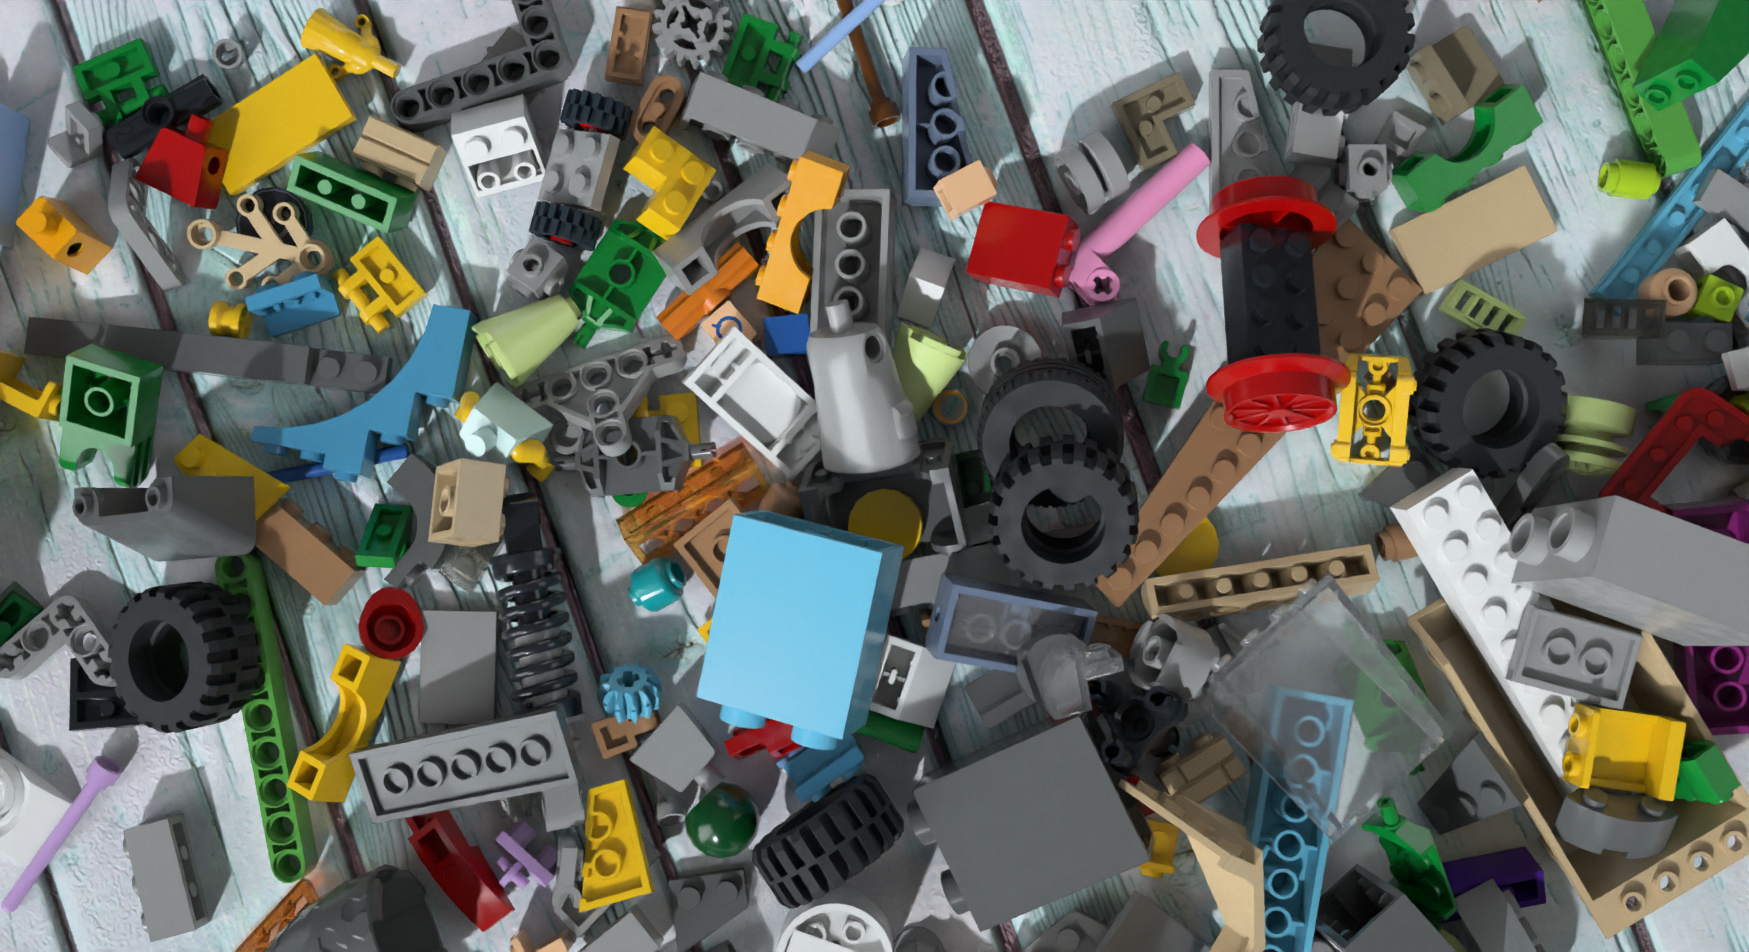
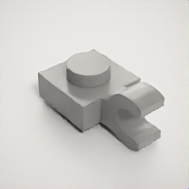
M559 836L555 872L556 883L551 893L554 907H559V899L564 893H571L573 895L574 908H579L580 898H582L580 888L574 883L575 872H582L583 849H578L575 836Z

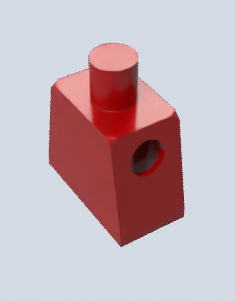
M192 113L185 131L169 127L162 128L136 173L135 179L192 207L216 210L227 152L225 149L208 142L214 121Z

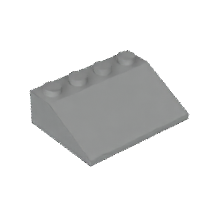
M1493 878L1455 898L1458 906L1457 911L1482 952H1546L1540 943L1536 946L1532 944L1531 941L1538 937L1525 916L1520 919L1517 918L1516 913L1522 910L1510 890L1501 892Z

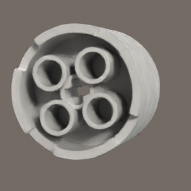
M841 885L829 891L821 898L814 899L809 904L800 905L798 908L790 910L783 923L776 951H787L793 931L796 929L829 942L837 940L839 945L858 952H893L892 929L886 913L872 898L864 894L860 889Z

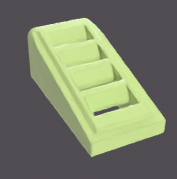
M1461 278L1456 281L1437 309L1466 330L1474 332L1478 328H1489L1497 331L1504 320L1508 324L1503 332L1518 335L1528 321V318L1516 309ZM1466 294L1470 298L1461 311L1455 309L1461 297ZM1479 303L1482 307L1474 319L1469 317L1468 315L1474 306ZM1492 312L1495 316L1489 325H1483V321Z

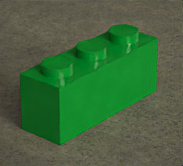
M320 151L295 155L286 189L387 234L408 228L417 193Z

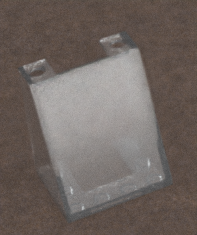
M1327 573L1318 582L1314 578L1310 579L1297 592L1299 597L1290 607L1284 603L1277 608L1268 618L1272 623L1262 632L1258 628L1251 631L1240 643L1243 649L1234 657L1228 653L1212 667L1213 673L1207 679L1209 683L1203 689L1206 694L1201 706L1335 844L1376 805L1380 797L1386 796L1454 731L1335 579Z

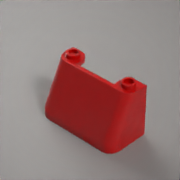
M1693 387L1683 391L1603 486L1598 494V498L1617 495L1664 513L1666 509L1653 499L1651 495L1698 439L1702 437L1719 447L1731 444L1737 439L1749 442V416L1705 388Z

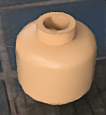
M1668 268L1650 274L1641 282L1638 288L1637 301L1639 307L1646 315L1654 319L1665 320L1685 314L1690 310L1697 300L1698 289L1695 280L1689 273L1681 269Z

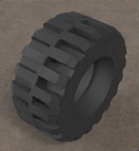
M1273 0L1267 9L1268 12L1261 21L1259 30L1262 35L1257 40V51L1265 53V56L1260 61L1263 73L1270 71L1272 79L1268 83L1274 91L1281 88L1287 94L1283 100L1291 106L1298 101L1303 104L1302 111L1313 114L1320 108L1322 109L1323 116H1336L1341 110L1343 113L1349 114L1357 111L1363 105L1367 106L1399 78L1398 75L1406 68L1410 60L1407 53L1414 48L1415 35L1408 32L1415 26L1413 13L1406 14L1405 11L1409 1ZM1318 10H1333L1352 19L1362 32L1365 41V57L1363 62L1353 68H1338L1321 61L1311 51L1305 38L1304 21L1309 13Z
M1478 328L1475 332L1471 330L1458 332L1455 335L1456 340L1445 338L1437 344L1439 351L1436 353L1428 352L1421 360L1425 364L1421 372L1415 370L1413 374L1415 380H1417V387L1413 395H1410L1409 404L1413 405V410L1408 411V421L1410 425L1417 427L1413 431L1414 437L1419 444L1425 446V451L1433 458L1452 468L1473 469L1478 478L1484 479L1487 476L1493 479L1505 478L1508 475V471L1514 474L1522 472L1527 466L1526 463L1540 449L1550 443H1555L1558 438L1557 435H1554L1558 425H1564L1566 415L1562 414V406L1568 404V393L1561 391V386L1565 385L1566 381L1562 371L1554 369L1557 367L1556 360L1551 354L1543 352L1542 346L1534 341L1489 328ZM1500 369L1504 373L1509 385L1507 409L1500 421L1484 433L1470 436L1466 431L1462 417L1466 394L1480 377Z
M1063 434V441L1053 442L1050 435L1040 438L1039 446L1035 448L1031 443L1025 444L1019 448V456L1017 458L1010 455L1003 463L1002 472L997 473L993 482L989 504L988 528L989 534L993 535L992 545L998 555L1004 554L1003 564L1010 571H1015L1017 568L1021 570L1020 579L1029 584L1034 579L1041 581V588L1053 590L1054 585H1063L1064 591H1075L1076 584L1085 583L1087 588L1098 584V576L1102 574L1105 578H1109L1117 572V561L1125 563L1131 555L1130 545L1136 544L1139 534L1138 523L1140 520L1135 483L1130 480L1128 468L1124 463L1116 462V454L1106 447L1101 452L1097 450V441L1085 438L1083 444L1075 442V435ZM1068 486L1080 489L1092 496L1100 505L1101 515L1097 523L1087 532L1076 537L1057 538L1039 531L1029 521L1026 513L1027 505L1037 494L1046 489Z
M202 581L156 586L145 589L143 593H137L129 600L128 606H124L116 618L119 623L112 627L110 634L113 642L108 647V658L112 660V668H109L111 679L116 681L117 688H115V692L118 698L124 699L126 702L124 707L134 717L139 716L137 721L158 732L178 733L224 722L244 707L247 702L245 699L250 698L256 686L253 680L259 676L260 665H257V656H260L261 652L260 644L256 645L254 635L258 634L254 623H249L247 619L250 614L242 604H236L238 599L230 592L223 590L219 585L210 582L203 583ZM181 636L189 654L188 676L184 671L180 658Z
M863 773L837 785L818 801L809 802L802 809L793 813L784 822L773 828L769 834L765 835L754 846L752 861L778 902L789 909L798 908L800 905L809 904L814 899H819L834 888H838L846 883L848 879L862 872L869 864L879 859L902 836L904 820L877 778L871 774Z

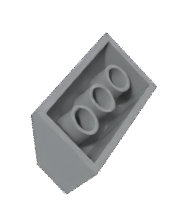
M844 189L841 200L832 209L815 211L810 333L830 326L825 307L826 304L838 300H848L853 323H876L884 332L889 346H891L897 198L890 189Z

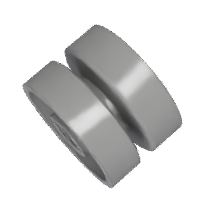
M1097 130L1078 141V148L1070 145L1054 155V163L1065 188L1077 206L1086 214L1104 205L1106 202L1105 196L1113 200L1130 189L1128 175L1118 154L1106 137Z

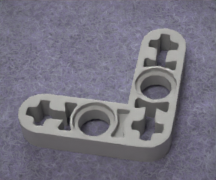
M130 157L112 166L108 211L117 229L158 285L167 292L185 285L186 277L180 263L146 217L148 185L135 179L141 165L135 158Z
M70 595L61 596L0 647V677L11 680L24 679L66 643L86 674L95 684L116 687L115 679L105 675L109 670L105 662L112 663L111 658H108V647L112 645L113 638L110 637L109 631L85 599ZM70 606L75 607L71 611V615L73 616L75 621L66 619L70 615V611L68 610ZM42 628H46L48 640L44 646L39 648L35 643L36 634ZM90 631H94L97 636L96 644L91 650L86 651L83 647L84 637ZM12 656H18L14 661L11 659ZM12 664H14V666H15L14 669H10V667L12 666Z

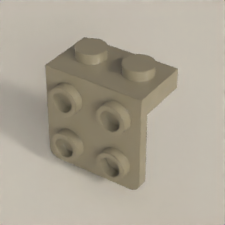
M1466 26L1458 29L1434 45L1429 43L1419 49L1410 57L1406 66L1412 81L1418 86L1431 111L1437 116L1442 126L1471 109L1501 84H1504L1503 78L1475 34Z

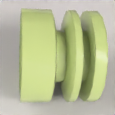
M1568 395V404L1562 406V414L1566 415L1564 425H1558V428L1565 430L1564 434H1554L1558 436L1555 443L1570 456V460L1563 471L1590 477L1612 476L1623 463L1612 458H1625L1629 456L1630 452L1627 447L1614 443L1613 438L1633 436L1638 411L1628 405L1609 400Z

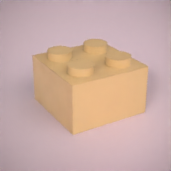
M460 458L437 466L428 542L465 547H476L499 542V536L503 534L505 529V515L502 514L503 498L507 496L509 490V477L505 476L506 465Z

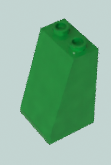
M1676 0L1632 89L1657 111H1660L1719 83L1749 54V0Z

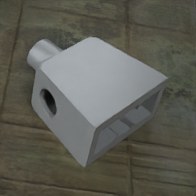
M683 702L675 707L630 758L634 764L679 792H682L694 779L709 793L725 778L722 773L709 763L720 748Z

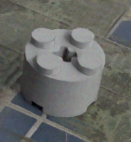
M1158 614L1159 619L1155 622L1150 620L1145 622L1134 638L1129 658L1135 660L1134 671L1129 669L1130 678L1136 686L1149 690L1153 686H1162L1168 691L1179 694L1189 702H1195L1202 693V686L1211 668L1219 660V648L1213 645L1211 636L1206 630L1167 614Z

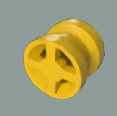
M215 301L209 313L210 334L222 337L230 335L233 338L248 339L253 325V313L248 311L247 304L239 303L236 306H230L226 301Z

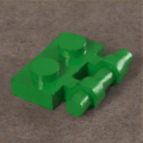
M744 13L722 74L728 77V83L740 88L743 85H748L758 89L759 84L769 88L766 99L777 103V100L781 99L782 94H787L790 81H788L793 64H796L802 52L799 48L803 36L791 31L786 43L776 40L779 25ZM770 54L780 57L774 74L764 71Z
M141 38L72 67L85 100L91 104L103 101L106 109L96 113L101 119L103 126L113 122L119 124L127 119L129 115L141 111L143 103L148 98L154 96L164 97L169 94L164 84L150 89L147 81L160 76V73L147 42ZM133 87L136 96L120 102L117 94Z

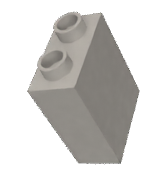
M1617 495L1535 508L1532 514L1527 513L1523 515L1514 526L1509 538L1508 554L1511 558L1518 560L1511 583L1683 646H1749V544Z

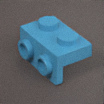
M312 271L296 274L291 277L292 282L280 286L277 283L262 285L255 289L256 294L244 297L248 311L263 317L268 335L273 338L341 316L340 306L331 280L317 273L314 274Z
M853 734L843 740L838 739L837 747L833 750H819L808 747L785 764L784 770L794 782V792L801 802H805L810 797L813 802H816L832 790L831 782L841 775L847 780L863 768L861 761L865 759V751Z

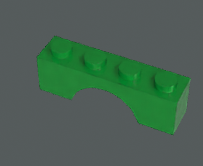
M1501 84L1473 106L1475 118L1473 132L1465 147L1456 155L1443 159L1436 153L1415 151L1392 169L1391 182L1407 209L1426 213L1437 210L1445 203L1446 197L1455 190L1465 188L1475 179L1474 176L1482 169L1498 163L1503 158V153L1509 148L1526 141L1532 136V131L1544 121L1524 85Z

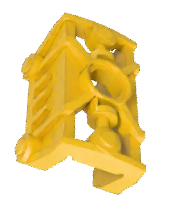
M1350 353L1345 365L1350 369L1351 381L1341 391L1337 439H1334V443H1331L1330 454H1333L1332 458H1336V461L1343 463L1353 462L1401 467L1410 458V449H1408V445H1405L1410 395H1413L1417 387L1415 376H1411L1410 359L1403 356ZM1359 360L1367 361L1368 369L1373 374L1372 382H1367L1366 391L1357 381ZM1390 362H1398L1396 384L1386 392V383L1381 382V377L1387 371ZM1369 400H1379L1385 406V413L1377 419L1369 418L1363 412L1364 404ZM1363 426L1362 434L1367 436V443L1362 446L1358 456L1351 455L1352 435ZM1382 427L1391 438L1389 458L1381 457L1380 448L1375 443L1376 437L1382 435Z

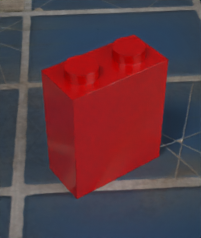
M989 201L983 206L966 273L977 282L1060 298L1062 288L1068 285L1071 269L1069 261L1072 251L1075 252L1079 246V226L1069 215Z

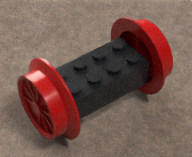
M1276 175L1260 176L1241 180L1226 186L1213 196L1210 201V215L1199 224L1196 231V240L1200 248L1221 260L1228 361L1227 366L1217 370L1208 378L1206 392L1210 398L1223 404L1225 422L1243 431L1281 433L1302 430L1322 424L1337 413L1336 394L1343 391L1351 381L1350 369L1341 361L1322 356L1320 350L1312 250L1321 246L1332 237L1337 226L1336 216L1330 208L1319 202L1316 188L1299 178Z

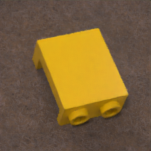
M0 349V400L36 418L59 422L63 383L49 381L42 392L16 379L26 358L14 352Z
M1576 703L1575 711L1571 715L1568 724L1570 741L1568 752L1565 753L1562 760L1563 780L1580 788L1588 789L1589 786L1646 793L1657 799L1674 801L1687 723L1666 715Z

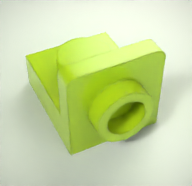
M1711 274L1694 279L1698 289L1697 300L1690 310L1685 314L1678 315V317L1691 320L1706 315L1722 323L1731 322L1744 290Z

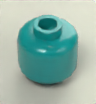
M655 557L633 570L630 575L631 586L628 588L630 598L637 606L642 605L648 611L657 612L678 601L683 596L686 577L676 561L668 560L665 557Z

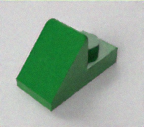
M375 503L355 553L357 566L396 568L397 563L411 546L412 506Z

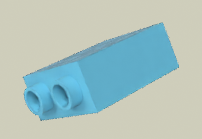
M763 509L734 514L697 697L722 704L720 719L728 724L758 729L763 728L766 718L793 725L791 740L797 744L819 750L835 749L838 739L843 740L867 723L905 546Z

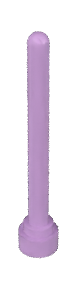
M96 756L86 769L88 775L85 780L87 783L3 900L1 909L4 912L12 913L17 909L100 790H105L108 786L115 784L123 772L119 764L104 756Z

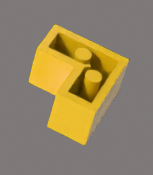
M655 126L641 139L623 168L654 190L636 220L667 241L681 230L716 172V169Z

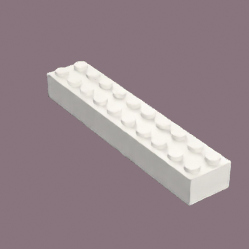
M1452 468L1390 508L1564 801L1567 795L1580 788L1563 780L1564 772L1562 770V760L1565 753L1568 752L1570 741L1568 724L1571 715L1575 711V704L1607 706L1505 679L1526 603L1553 611L1556 610L1548 596L1511 583L1518 560L1511 558L1508 554L1510 531L1474 470ZM1593 786L1604 792L1616 795L1633 796L1639 794V792Z

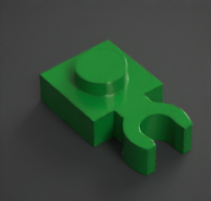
M1165 340L1158 349V356L1162 362L1161 366L1150 365L1151 369L1148 371L1141 401L1179 410L1188 372L1179 371L1178 368L1179 364L1187 359L1189 348L1187 345L1181 346L1179 356L1173 358L1167 352L1169 341Z

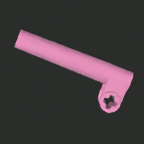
M1190 143L1087 233L1080 240L1077 250L1075 252L1072 251L1069 261L1071 273L1067 286L1073 289L1089 306L1119 300V278L1104 262L1210 165L1208 157L1197 145ZM1096 287L1102 290L1109 287V294L1107 295L1105 292L1096 294Z

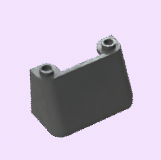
M936 438L919 441L921 454L916 459L901 466L879 472L837 473L826 470L823 466L822 458L813 461L808 465L798 491L806 521L848 531L850 512L860 498L868 492L883 488L895 489L910 496L921 510L923 535L919 543L931 541L932 549L945 556L955 555L962 550H968V531L952 440Z
M168 476L155 479L149 488H74L73 512L84 526L154 561H178L245 555L251 552L256 543L253 476Z

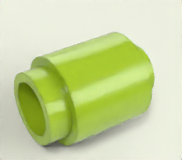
M1615 159L1613 162H1605L1602 165L1598 176V189L1600 192H1606L1610 197L1647 200L1651 194H1655L1658 191L1661 174L1656 170L1654 163Z

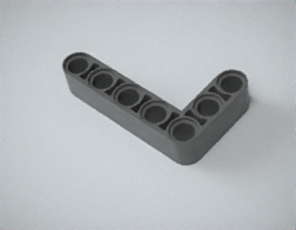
M511 0L527 46L397 92L390 104L394 117L409 130L422 132L451 122V113L521 94L525 96L567 80L573 69L572 61L551 0ZM548 22L545 31L537 34L533 33L534 27L538 23ZM560 56L556 66L551 68L545 67V62L548 58ZM525 68L521 78L510 80L511 73L515 69ZM489 80L488 88L483 92L476 93V86L479 82ZM449 92H454L453 100L447 105H441L443 96ZM419 104V110L416 115L407 118V110L411 106Z

